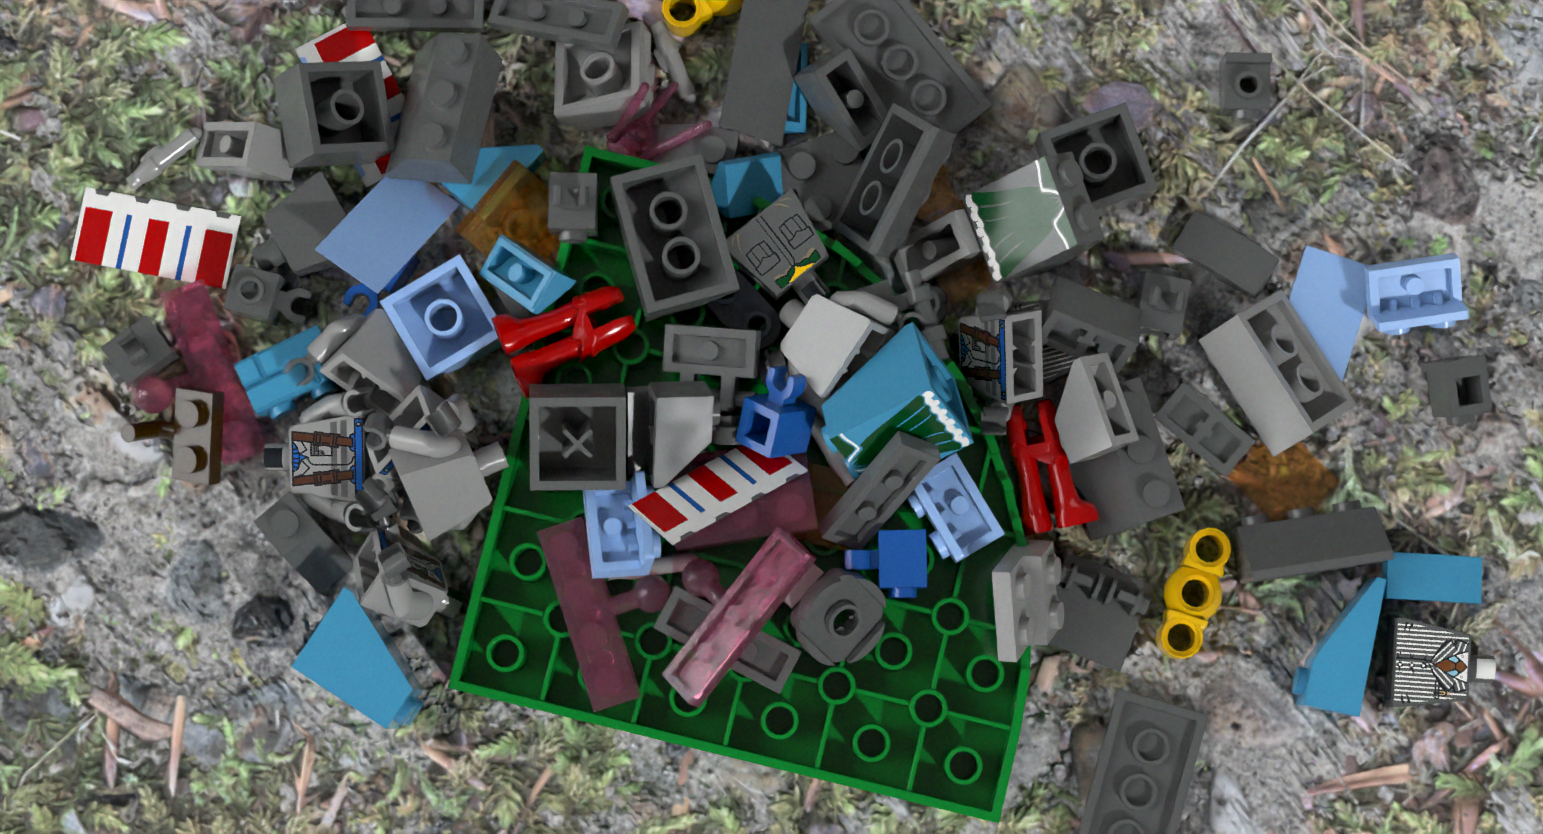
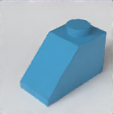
M537 144L480 148L471 185L441 183L449 194L487 226L547 160L544 150Z

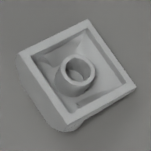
M640 21L625 24L616 52L556 41L554 115L561 125L571 126L578 130H591L634 120L648 111L653 102V92L646 82L644 27Z

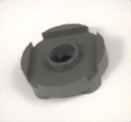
M833 568L808 589L800 603L791 613V624L796 628V636L801 647L817 661L825 665L836 666L832 662L846 660L850 664L866 656L880 640L886 624L881 620L883 614L882 606L887 609L886 599L882 591L865 576L857 572H846L842 568ZM849 609V612L844 613L848 617L847 621L842 626L838 623L833 625L838 613Z

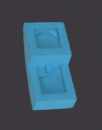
M1393 552V560L1382 562V578L1386 579L1383 599L1481 604L1483 557Z

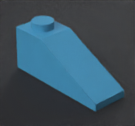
M1374 577L1365 582L1307 656L1304 667L1298 666L1296 668L1292 683V693L1298 695L1296 705L1350 717H1360L1385 590V578Z

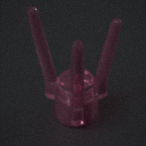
M675 81L671 82L653 101L645 114L631 121L650 88L649 83L643 82L616 126L606 135V144L611 152L651 161L654 157L710 129L712 122L705 120L651 147L654 133L648 123L678 89L679 85Z

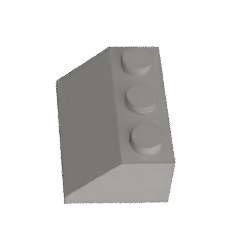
M1282 289L1235 315L1198 340L1206 352L1208 361L1218 370L1231 390L1232 398L1242 407L1256 429L1259 440L1267 446L1273 457L1313 434L1356 405Z

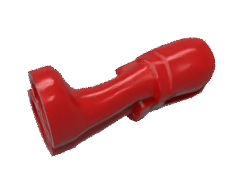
M605 286L582 293V295L574 296L571 302L559 308L533 317L518 319L507 313L491 318L507 357L545 336L574 325L572 336L509 359L525 399L529 398V385L542 384L545 374L554 368L580 357L579 364L590 356L594 358L600 351L622 341L636 329L632 315L613 320L601 327L597 326L593 315L608 310L625 299L619 287Z
M1051 399L1038 401L1039 422L1042 426L1043 435L1029 437L1027 422L1020 405L1013 407L1010 419L1006 422V445L1008 446V455L1013 457L1018 477L1021 499L1019 517L1021 518L1024 536L1054 529L1042 491L1037 460L1047 464L1057 529L1099 520L1096 506L1091 502L1081 499L1074 486L1068 457L1061 446L1059 432L1054 421L1057 407Z

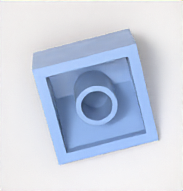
M460 254L379 301L427 382L470 365L502 346L491 321V318L497 316Z

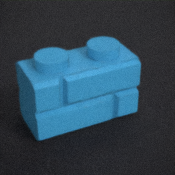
M319 325L313 326L234 364L235 370L256 414L261 417L270 415L272 420H277L296 411L295 402L312 395L314 401L320 400L339 390L338 385L319 371L323 365L320 362L314 366V377L306 385L296 386L306 374L304 366L296 363L287 374H283V367L289 360L303 358L309 352L307 347L324 330Z

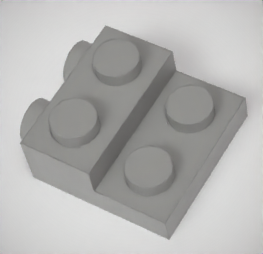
M1026 540L1027 546L1017 547L1016 543H1014L992 571L998 661L1017 662L1028 646L1048 645L1058 629L1063 627L1064 605L1062 601H1059L1056 585H1059L1061 580V560L1054 553L1053 541Z

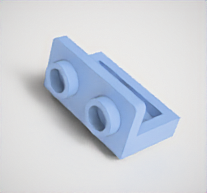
M1456 253L1364 266L1367 317L1378 331L1388 335H1400L1411 330L1410 327L1428 325L1432 328H1447L1454 326L1458 320L1469 319V308L1462 302L1460 258Z
M957 453L936 464L906 498L916 516L921 518L926 515L934 527L935 531L929 534V537L941 558L945 559L951 556L955 564L1005 534Z
M634 471L632 480L626 481V490H582L592 579L649 575L654 559L660 558V534L655 530H651V526L628 507V505L654 492L653 486H646L644 471Z

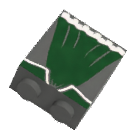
M1072 151L1043 156L962 197L994 284L1050 272L1105 239L1099 225V215L1092 206L1083 182L1082 170L1075 161Z

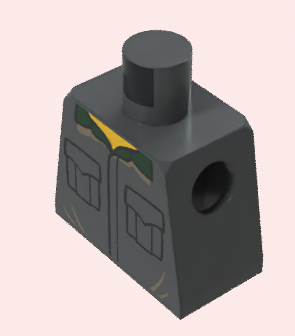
M792 189L726 239L732 262L776 301L793 289L805 304L815 294L826 298L831 293V290L816 273L819 268L828 262V252Z

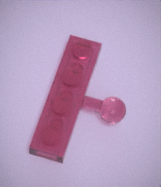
M204 279L159 294L188 373L167 381L157 377H149L142 380L137 385L134 393L137 406L146 413H160L169 406L171 399L175 397L177 387L191 386L224 392L221 457L223 465L227 467L264 453L266 444L246 390L235 370L234 364L236 362Z
M579 517L537 531L594 712L642 697L616 615L637 608L650 613L662 610L671 595L668 583L660 576L646 575L636 582L633 590L610 597L604 578L592 579L585 517Z
M778 526L727 591L719 584V572L712 562L706 559H695L689 562L682 572L684 588L694 596H705L715 607L661 675L688 704L700 707L817 558L788 530Z

